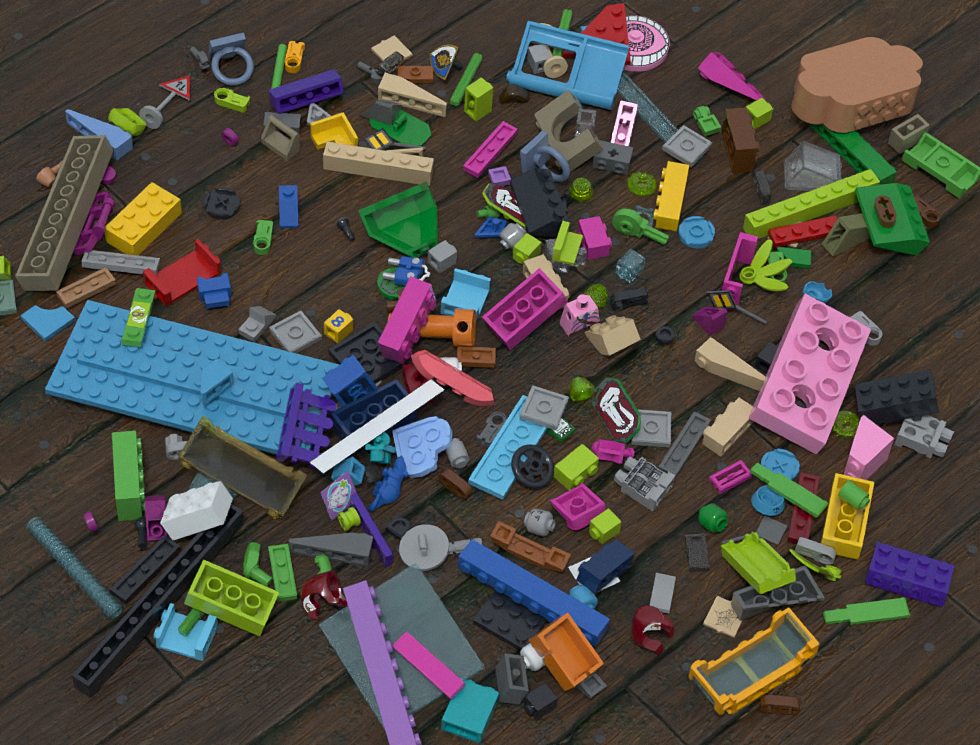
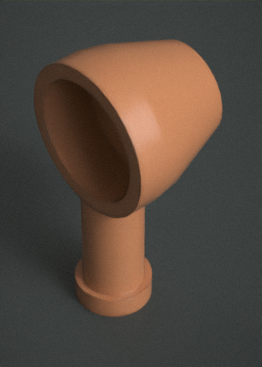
M63 161L53 168L46 167L38 173L36 180L40 184L51 188L56 179L55 174L58 173Z

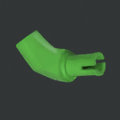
M251 542L248 544L244 556L243 575L247 579L252 578L259 584L268 587L273 577L259 568L260 544Z

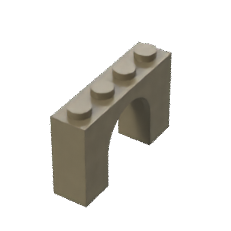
M567 90L534 115L537 119L536 125L538 128L548 133L550 147H553L564 156L571 172L601 151L603 147L597 135L590 129L585 130L568 142L560 141V132L564 124L583 110L578 98L571 91ZM555 160V163L559 167V169H562L558 160Z

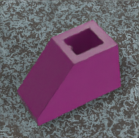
M166 495L145 496L147 541L160 540L164 535L168 537V533L160 523L166 510Z

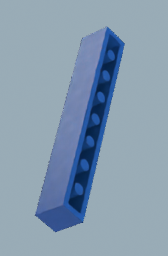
M473 539L458 556V567L464 573H469L480 582L494 587L497 592L506 594L514 602L528 607L531 612L542 615L550 623L558 617L569 613L589 643L595 647L609 629L610 619Z

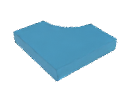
M35 305L21 315V319L45 342L75 322V317L63 306L53 310H46Z

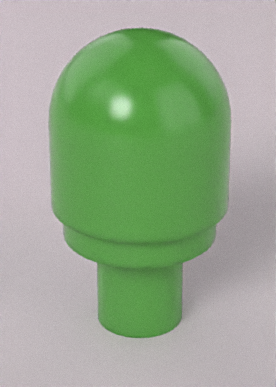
M486 205L483 210L477 211L478 218L485 217L486 219L488 217L498 218L502 214L490 205Z

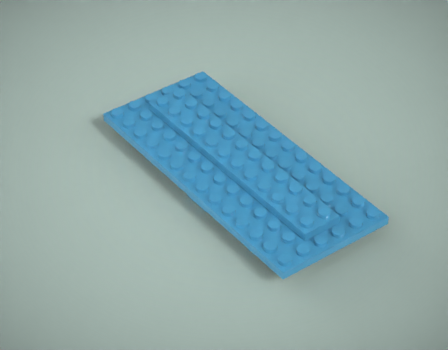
M87 300L45 388L46 394L277 454L290 389L297 382L304 384V392L306 389H309L311 394L324 397L326 394L330 396L329 399L331 400L333 393L322 378L329 370L335 369L339 364L152 316L149 317L141 347L122 345V336L130 311ZM219 359L233 372L234 384L206 405H203L201 403L202 369L209 362ZM311 407L307 408L308 412L320 415L321 410ZM304 424L303 429L317 432V428ZM300 442L301 448L312 449V445Z

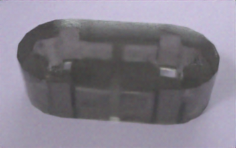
M395 51L381 62L378 72L382 75L384 73L390 74L401 65L404 56Z

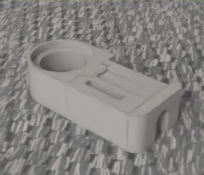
M859 311L850 317L870 328V333L878 336L877 339H872L868 336L867 344L875 346L881 342L882 331L863 312Z
M799 537L795 549L797 553L827 565L833 564L837 554L832 547L803 537Z

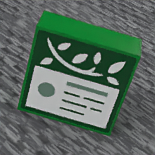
M561 418L557 430L548 428L547 432L562 443L575 432V428L565 419Z

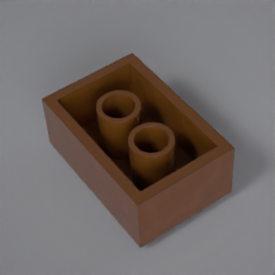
M747 107L726 109L721 133L731 172H752L754 164H757L756 154L759 152V142L755 140V128H752V116L748 114Z

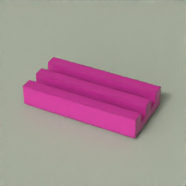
M740 460L710 476L709 481L710 483L713 482L714 488H717L718 493L722 494L752 478V473ZM740 467L742 468L741 470L728 475V477L718 481V479L722 478L723 476L739 469Z

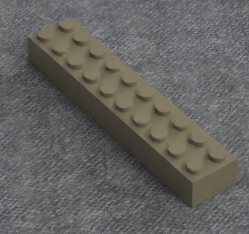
M106 135L72 137L15 275L24 291L58 290L113 153V148Z

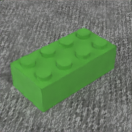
M136 431L112 432L115 500L118 521L136 520L139 517H143L142 511H145L141 438H137Z

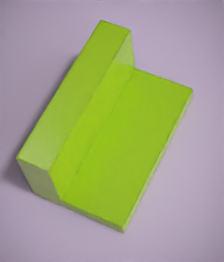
M562 221L553 249L552 260L574 265L583 235L569 232L570 222Z

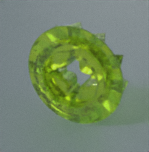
M638 171L637 174L632 173L631 177L628 178V188L634 194L641 196L649 195L656 189V179L653 178V174L648 175L647 172L640 173Z
M840 411L837 414L832 431L837 432L838 436H844L845 439L849 436L854 438L861 419L853 412ZM850 421L849 427L843 428V424Z

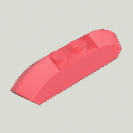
M427 350L418 351L411 355L415 367L426 379L432 380L436 377L435 380L441 385L445 386L447 384L453 387L452 390L459 395L464 394L463 401L477 406L495 405L491 388Z

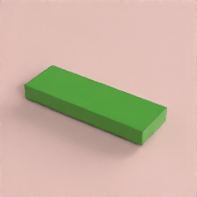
M288 544L268 546L275 591L279 592L277 602L297 599Z

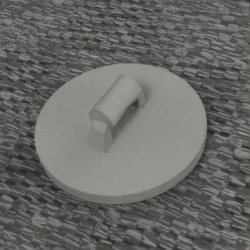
M433 525L413 527L406 532L400 541L399 552L401 559L413 570H432L441 565L447 558L449 553L448 538L440 528Z

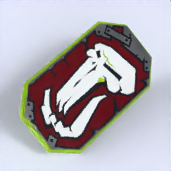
M488 184L482 193L486 202L503 213L505 219L511 218L526 228L514 193L502 185Z

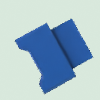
M223 273L221 277L204 279L203 277L196 278L200 302H205L206 310L214 307L230 306L229 298L232 297L228 273Z

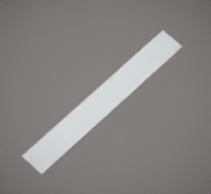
M429 380L310 463L322 473H325L444 391V389L434 381Z

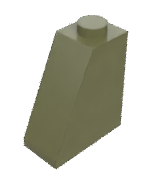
M863 213L843 216L837 219L822 243L832 256H836L870 238Z

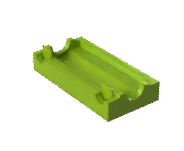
M752 532L750 535L745 534L744 540L738 544H735L733 540H729L728 543L721 545L722 556L759 594L796 581L795 569H790L789 564L763 538L760 539L756 532Z

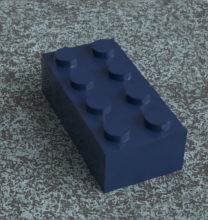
M396 379L331 413L332 429L342 441L409 394ZM418 408L384 432L390 434L392 430L417 420Z

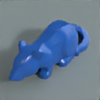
M403 456L396 459L393 469L391 467L383 469L381 475L385 478L382 482L378 481L375 485L373 494L376 498L368 507L369 511L373 512L381 505L390 504L399 497L403 477L409 475L406 471Z

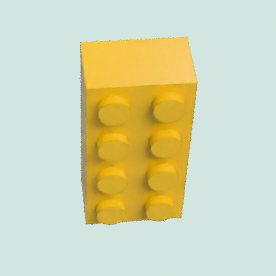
M151 182L106 225L104 231L106 242L125 254L140 255L182 214L181 199Z
M835 473L821 544L835 549L836 555L859 559L874 487L873 481ZM847 481H852L869 494L868 499H870V502L865 509L856 510L838 496L841 488Z

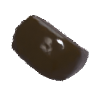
M511 84L506 86L500 94L499 102L503 104L510 99H517L525 103L529 100L530 95L525 88Z

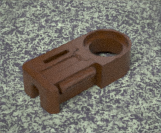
M915 196L914 199L923 224L929 228L938 226L941 217L940 213L920 197ZM933 216L936 218V221H930L927 217Z

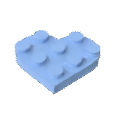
M436 416L392 430L397 457L403 456L406 471L410 478L422 477L437 469L438 453L448 449L452 443V429L446 420L439 419Z

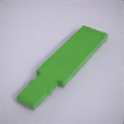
M756 463L750 469V473L760 478L761 481L768 483V488L815 518H818L828 506L827 501L822 500L779 472L775 474L759 463Z
M904 597L846 605V609L823 612L825 624L849 621L850 625L910 617L906 598Z

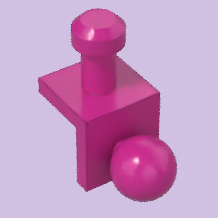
M598 439L592 445V452L600 460H610L622 464L623 457L628 459L629 457L633 458L635 455L633 448L625 449V444L616 441Z

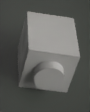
M540 44L528 47L527 60L533 73L544 72V63L551 57L546 46Z
M446 240L428 251L427 262L439 274L456 264L457 250Z

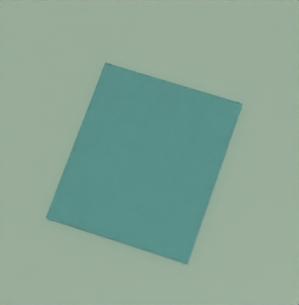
M416 563L375 588L377 598H374L375 604H379L382 611V616L379 618L381 623L385 622L388 634H385L386 641L390 640L393 645L407 631L463 682L485 668ZM347 606L321 622L319 626L385 730L350 610ZM393 649L394 652L390 654L392 659L395 658L399 667V670L396 671L397 677H401L405 689H402L403 696L407 695L411 707L407 709L409 715H411L444 693Z

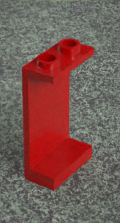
M199 239L195 240L196 250L157 272V275L150 268L143 271L145 285L150 290H155V295L165 306L196 289L197 277L209 279L221 274L220 259L216 255L214 256L210 252L209 247L206 244H202Z

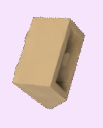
M616 315L606 318V322L602 324L597 323L590 326V330L585 332L587 338L599 353L603 355H611L641 340L634 320L616 317Z

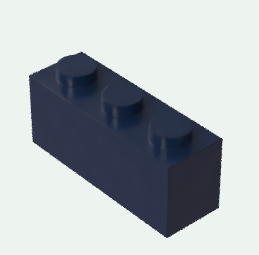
M617 539L610 544L607 543L599 553L595 552L589 561L581 563L576 580L596 594L629 568L635 553Z

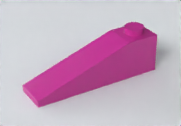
M711 52L698 67L701 71L700 74L707 80L715 81L755 100L760 98L766 100L752 84L745 83L746 78L743 74L734 71L736 67L720 52Z

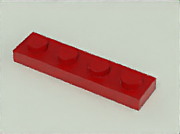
M835 215L769 229L768 236L772 240L774 248L824 238L837 221V217Z

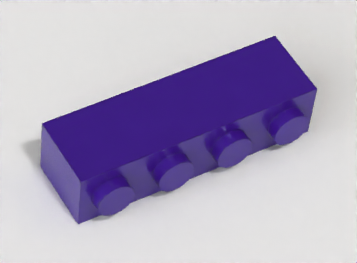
M333 69L269 89L268 92L271 106L279 114L343 94L344 89L341 76Z

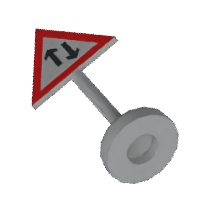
M190 75L159 84V86L172 93L157 108L148 105L140 110L139 117L146 122L147 127L157 129L161 126L163 116L160 111L176 94L190 100Z

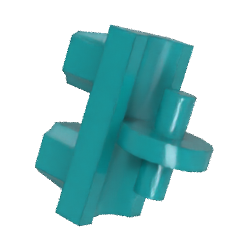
M383 432L372 439L374 445L365 444V450L371 451L370 461L377 462L378 464H391V454H396V447L388 445L390 437L386 432Z

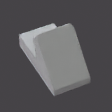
M261 306L250 307L249 318L239 328V334L255 342L276 318V314Z

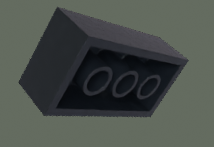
M931 369L855 384L860 419L864 415L876 425L939 413Z

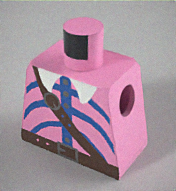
M579 295L576 300L565 305L559 324L568 337L585 331L590 326L600 323L598 307L589 295Z

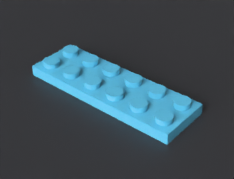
M522 395L468 479V484L502 500L516 480L511 468L514 452L523 445H538L548 429L547 427L519 419L527 396ZM523 454L520 459L525 462L527 457Z

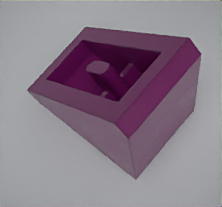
M704 307L692 314V317L710 336L724 328L727 310L726 308Z

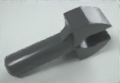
M191 47L190 52L198 60L199 68L201 70L209 68L210 66L206 63L209 60L204 51L199 52L196 47Z
M361 61L357 64L359 69L371 75V82L375 84H380L384 73H387L386 69L382 66L379 69H374Z

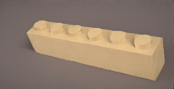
M333 142L326 143L323 154V169L413 184L427 182L428 186L431 184L434 158Z

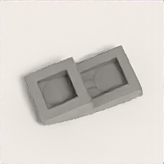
M656 573L650 606L657 607L661 612L669 613L675 576Z

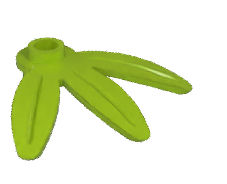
M766 240L755 254L751 266L743 268L740 272V280L744 284L756 283L758 286L770 291L786 290L788 288L787 284L767 277L785 270L791 265L792 260L784 259L763 267L770 256L773 244L772 240Z
M789 549L799 562L816 572L824 574L825 578L836 581L837 578L841 579V569L831 565H826L825 568L818 567L803 558L795 550Z

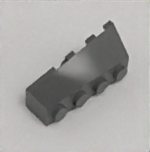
M806 565L795 569L796 581L763 594H759L752 586L734 592L731 606L741 621L775 607L824 600L825 597Z

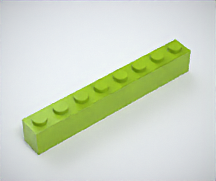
M871 169L748 213L745 215L743 229L746 234L757 236L760 239L768 236L769 229L806 222L859 202L855 192L857 187L879 185L880 181Z

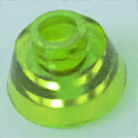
M586 178L575 179L569 187L570 196L577 201H586L593 195V187Z
M591 285L584 291L583 295H589L598 308L604 307L607 304L608 293L603 285Z
M576 377L569 385V395L572 400L584 401L592 396L595 388L586 378Z

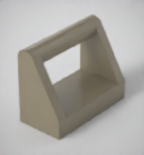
M271 115L263 131L261 143L288 161L300 151L299 134ZM276 127H278L280 130L289 135L291 139H288L286 136L277 131Z

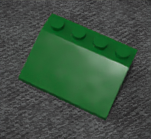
M890 183L857 187L855 189L873 246L917 256L930 243L910 186ZM880 195L889 197L897 215L896 223L891 228L881 226L875 213V199Z

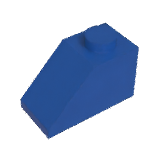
M297 185L279 186L280 228H298Z

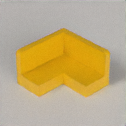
M344 112L310 124L311 139L318 150L325 148L327 142L358 146V137Z

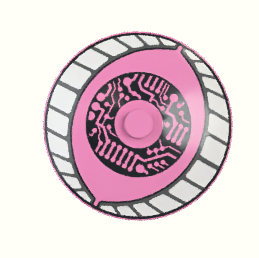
M626 16L631 65H624L623 70L646 71L657 67L668 55V34L661 25L649 18Z

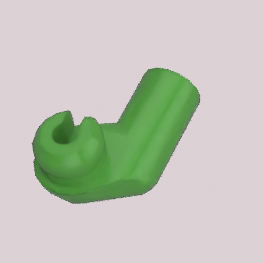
M326 555L316 556L315 563L320 567L318 574L332 570L330 560Z

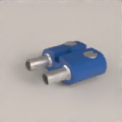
M402 256L401 259H388V264L398 265L399 268L397 267L395 274L384 272L383 279L394 280L395 284L406 286L410 276L423 281L425 277H429L430 272L427 271L428 268L425 266L424 259Z

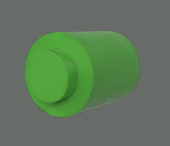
M850 480L844 484L838 494L841 499L856 510L865 509L870 502V499H868L869 494Z

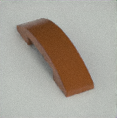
M500 521L497 522L490 535V539L510 554L548 570L563 572L571 554L554 546L552 549H549L516 534L515 528Z

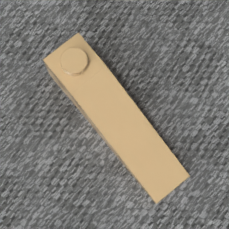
M384 73L378 87V100H388L401 104L404 107L446 117V102L402 77Z
M712 337L696 350L694 361L699 367L715 375L760 391L765 376Z

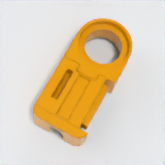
M295 41L289 42L285 58V70L289 73H297L301 69L303 50H305L303 42H299V44ZM291 62H294V63H296L297 65L294 66V67H291V66H289L288 64L291 63Z

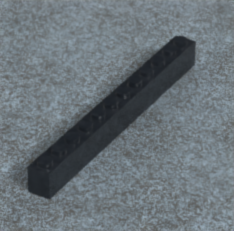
M231 504L224 524L201 531L194 537L72 675L74 688L89 698L96 693L161 619L163 611L168 610L170 603L174 604L191 585L203 560L211 562L244 524L243 511Z

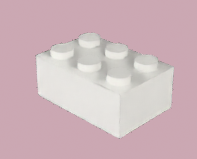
M221 481L208 483L203 487L193 488L182 494H175L170 497L160 523L172 540L222 525L233 498Z

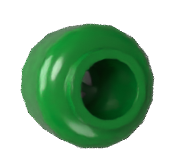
M712 503L700 509L698 520L700 525L708 531L717 533L726 528L728 515L726 511Z

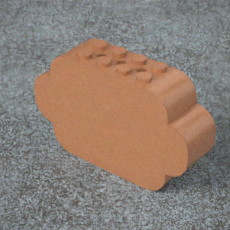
M866 37L806 54L800 62L791 108L801 120L811 124L823 123L830 130L840 133L851 132L902 117L913 110L921 83L922 59L908 47L900 45L890 46L886 41L876 37Z

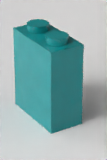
M461 679L465 686L450 700L442 718L441 730L480 744L498 704L499 692L491 687L478 685L472 680Z

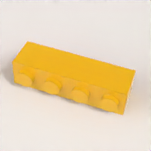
M668 161L667 168H663L661 179H664V182L660 181L659 192L662 194L657 196L656 206H659V209H655L653 220H656L655 228L677 231L689 165Z

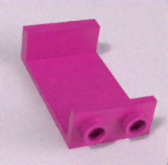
M742 232L739 234L722 291L730 290L736 305H739L743 284L731 281L737 261L751 265L758 240L757 236Z

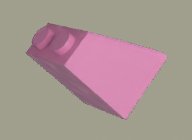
M864 415L859 422L844 475L867 480L888 460L894 438Z

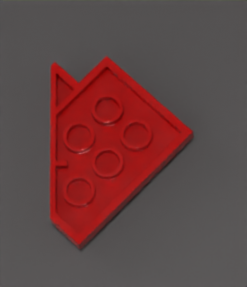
M625 4L607 5L581 34L629 45ZM630 49L628 50L625 65H631ZM564 50L562 56L564 59L576 57V53Z

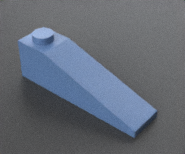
M69 109L65 111L67 123L82 135H106L113 148L111 156L114 159L119 160L133 149L132 137L128 132H124L117 126Z

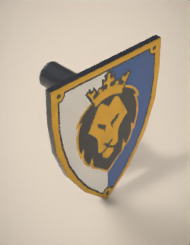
M450 44L442 45L430 53L431 66H433V71L438 77L447 81L452 68L462 70L463 64L455 61L460 49L459 47Z

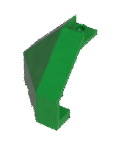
M427 182L359 210V214L370 237L413 258L427 254L430 249L438 245L437 205Z

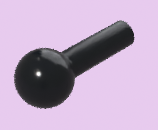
M139 517L136 519L134 527L138 531V547L144 549L146 548V517Z

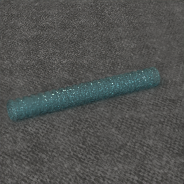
M36 516L27 523L26 529L30 531L31 535L53 556V559L60 564L65 572L76 581V584L83 589L88 597L99 606V609L109 619L116 618L122 612L123 606L103 587V584L99 582L92 572L80 562V559L76 558V555L53 533V530L46 525L42 518Z

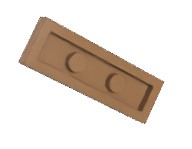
M105 267L56 291L57 297L67 309L116 285V280Z

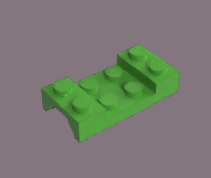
M927 132L923 133L915 147L910 151L907 149L904 151L903 162L915 170L921 167L945 183V189L959 199L980 180L979 166Z

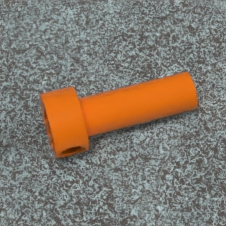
M456 308L454 316L428 315L427 324L422 326L420 330V337L453 339L454 346L474 347L476 338V310ZM389 313L388 321H389V319H390L392 313ZM465 323H467V324H468V329H467V331L462 332V331H461L462 325L465 324Z

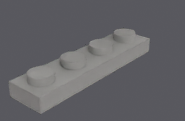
M91 250L88 253L85 252L82 259V267L103 269L106 267L109 271L143 274L144 270L150 268L157 275L160 265V258Z

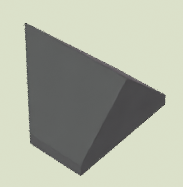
M376 100L374 105L359 116L393 125L402 109V105L388 100Z

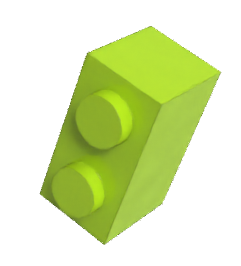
M480 78L465 88L464 112L475 121H478L492 111L493 87L489 82Z
M581 444L555 465L554 478L570 491L583 483L588 476H593L598 471L599 458Z

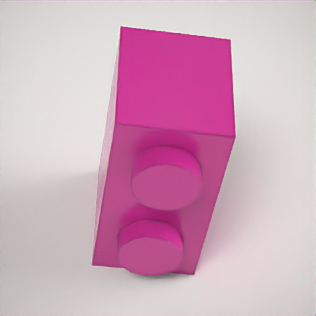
M600 216L579 220L577 232L583 235L581 243L587 260L609 256L612 242L611 238L606 235V225L602 223Z

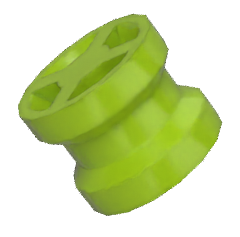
M354 507L348 508L346 512H339L337 514L339 523L344 531L350 530L352 526L357 527L361 525L360 517Z

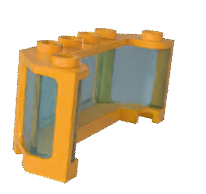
M790 608L784 611H777L772 616L773 620L770 628L757 632L749 641H742L737 648L732 651H726L716 661L697 660L691 665L689 679L697 684L714 705V709L719 715H722L725 710L729 714H734L789 680L802 670L800 665L809 658L812 659L817 654L820 643Z

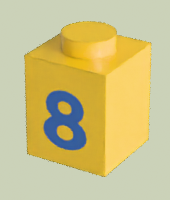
M340 309L324 322V334L337 344L353 331V318Z

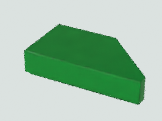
M777 247L776 252H782L785 259L792 260L791 267L810 269L811 250Z

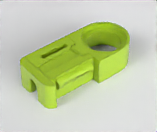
M219 88L214 92V99L217 105L245 113L247 106L250 105V96L238 95L226 88ZM219 95L227 96L225 99L218 98Z

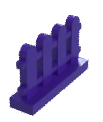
M296 382L290 389L276 461L284 462L287 458H291L290 462L296 463L298 460L310 464L309 468L314 469L316 467L310 462L321 455L319 448H326L330 443L329 438L322 435L323 430L328 431L333 426V421L326 417V413H332L337 405L335 401L329 399V395L325 394L324 397L311 394L309 389H306L304 392V384ZM311 407L321 410L320 415L308 412L307 408ZM304 424L317 428V432L303 429ZM300 442L314 446L313 451L301 448Z

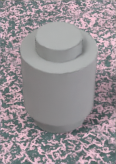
M453 438L451 446L445 449V452L452 467L463 468L467 465L470 458L463 442L458 438Z

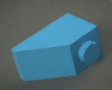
M219 359L209 362L202 369L201 403L203 405H206L234 384L233 372Z

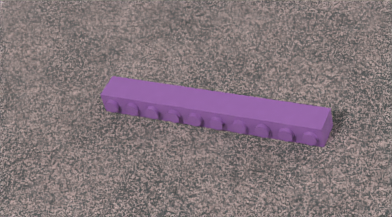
M366 580L343 588L389 744L422 745L419 734H415L413 729L416 726L414 716L408 713L407 708L411 707L407 695L403 696L402 689H405L401 677H397L396 671L399 670L395 658L392 659L390 654L394 652L390 640L386 641L385 634H388L385 622L381 623L379 618L382 616V611L379 604H375L374 598H377L373 586L370 587Z

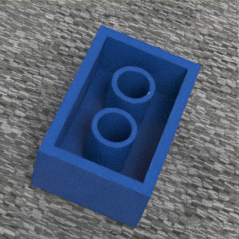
M354 355L345 358L339 366L329 370L322 378L342 406L378 389Z

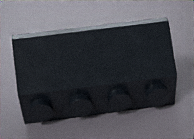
M533 168L511 179L510 185L527 233L534 236L557 237L562 221L569 222L550 169Z

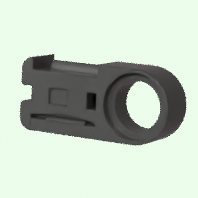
M494 412L489 416L482 433L476 435V442L486 448L490 447L507 420L505 414ZM498 418L501 419L503 423L500 425H496L492 421Z

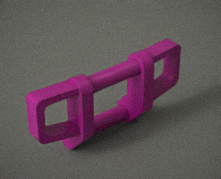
M107 191L96 194L73 253L75 255L90 252L96 242L102 239L106 228V220L111 215L115 205V201ZM104 200L103 205L97 206L98 202ZM99 218L98 222L95 223L94 228L90 229L93 220Z

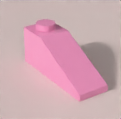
M620 101L611 143L629 146L638 113V104Z

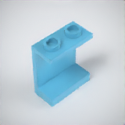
M455 268L454 280L447 297L443 296L440 313L454 316L456 308L475 309L477 323L490 291L491 278Z
M170 603L168 610L163 611L160 627H157L154 632L156 647L204 661L218 628L217 617L209 614L207 621L197 620L198 622L193 626L194 628H192L191 632L186 635L187 637H184L178 632V627L187 616L176 613L174 604Z

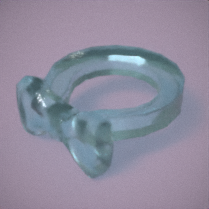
M637 205L635 212L639 215L641 213L647 214L650 220L647 225L652 227L654 209L642 208Z

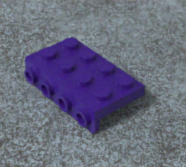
M877 542L865 582L880 589L942 607L948 594L955 565Z

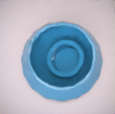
M767 485L760 487L752 495L751 502L753 507L762 514L769 516L778 515L785 508L784 497L768 488Z

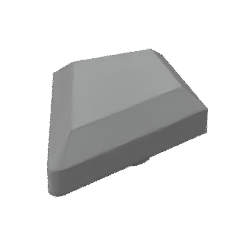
M311 103L307 125L331 115L315 103Z

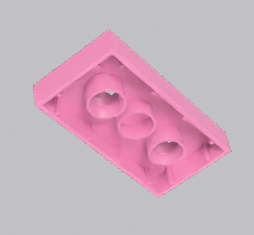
M804 294L795 306L751 410L749 419L817 454L827 442L871 329L829 307L825 303ZM819 339L828 345L830 351L818 346ZM795 396L801 398L807 408L797 406L795 404Z

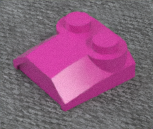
M583 483L550 500L552 506L566 520L567 527L572 530H579L589 525L592 519L606 510L605 503Z

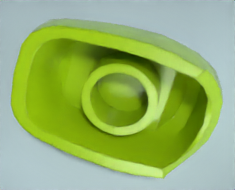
M113 108L108 116L109 122L124 132H128L131 136L142 134L147 125L141 117L129 108Z

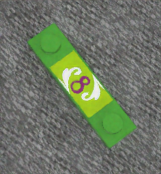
M136 288L122 336V345L142 346L155 299V290Z

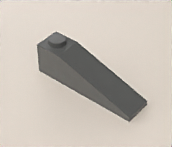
M344 533L289 540L290 553L310 557L324 554L332 561L366 567L369 566L373 550V536L366 533Z

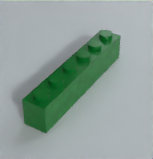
M808 123L857 173L871 169L879 179V185L894 183L897 171L858 132L854 130L840 133L830 130L823 123Z

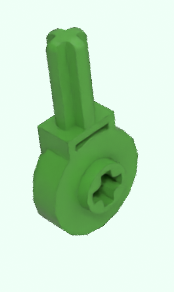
M620 209L615 212L612 219L613 227L624 235H635L640 238L643 234L661 244H666L669 238L668 235L648 226L649 221L642 218L634 210Z

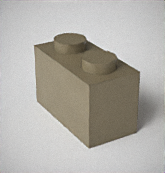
M917 114L891 129L888 144L901 154L906 149L908 150L918 144L923 133H928L930 125Z

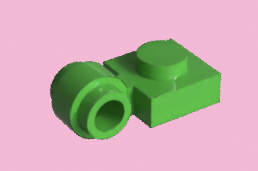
M700 106L693 110V116L704 136L721 132V125L714 114L710 115V110L707 106Z

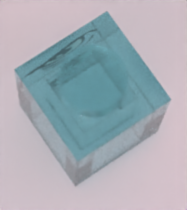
M630 249L617 261L616 274L631 283L644 270L645 258Z

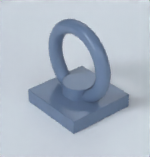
M244 33L210 40L207 54L209 60H212L213 74L220 82L226 85H241L253 73L254 63L252 57L244 50L246 40ZM236 54L241 55L247 64L246 72L241 77L235 79L225 77L219 70L220 58L228 59Z
M542 130L520 151L522 174L533 168L548 169L545 163L550 159V155L558 160L563 169L562 175L551 172L555 182H564L570 176L569 164L559 151L549 146L547 132Z

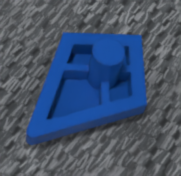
M488 217L475 233V238L500 237L499 233L506 227L507 220Z

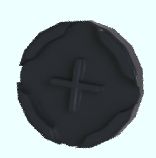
M216 188L215 191L208 192L204 197L205 212L210 217L218 220L232 218L240 209V198L232 189Z

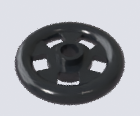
M533 444L523 445L514 452L511 460V468L515 478L527 488H544L554 477V462L549 453L540 446ZM533 453L540 455V459L533 457ZM523 454L527 457L525 462L520 459ZM542 464L547 466V472L542 471ZM523 468L527 476H524L521 473L520 469ZM539 475L541 480L535 481L533 476Z

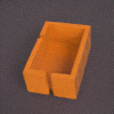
M569 613L558 617L528 640L538 655H544V658H542L543 662L564 691L575 687L604 664Z

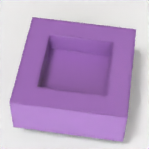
M506 166L488 170L492 184L510 185L511 178Z

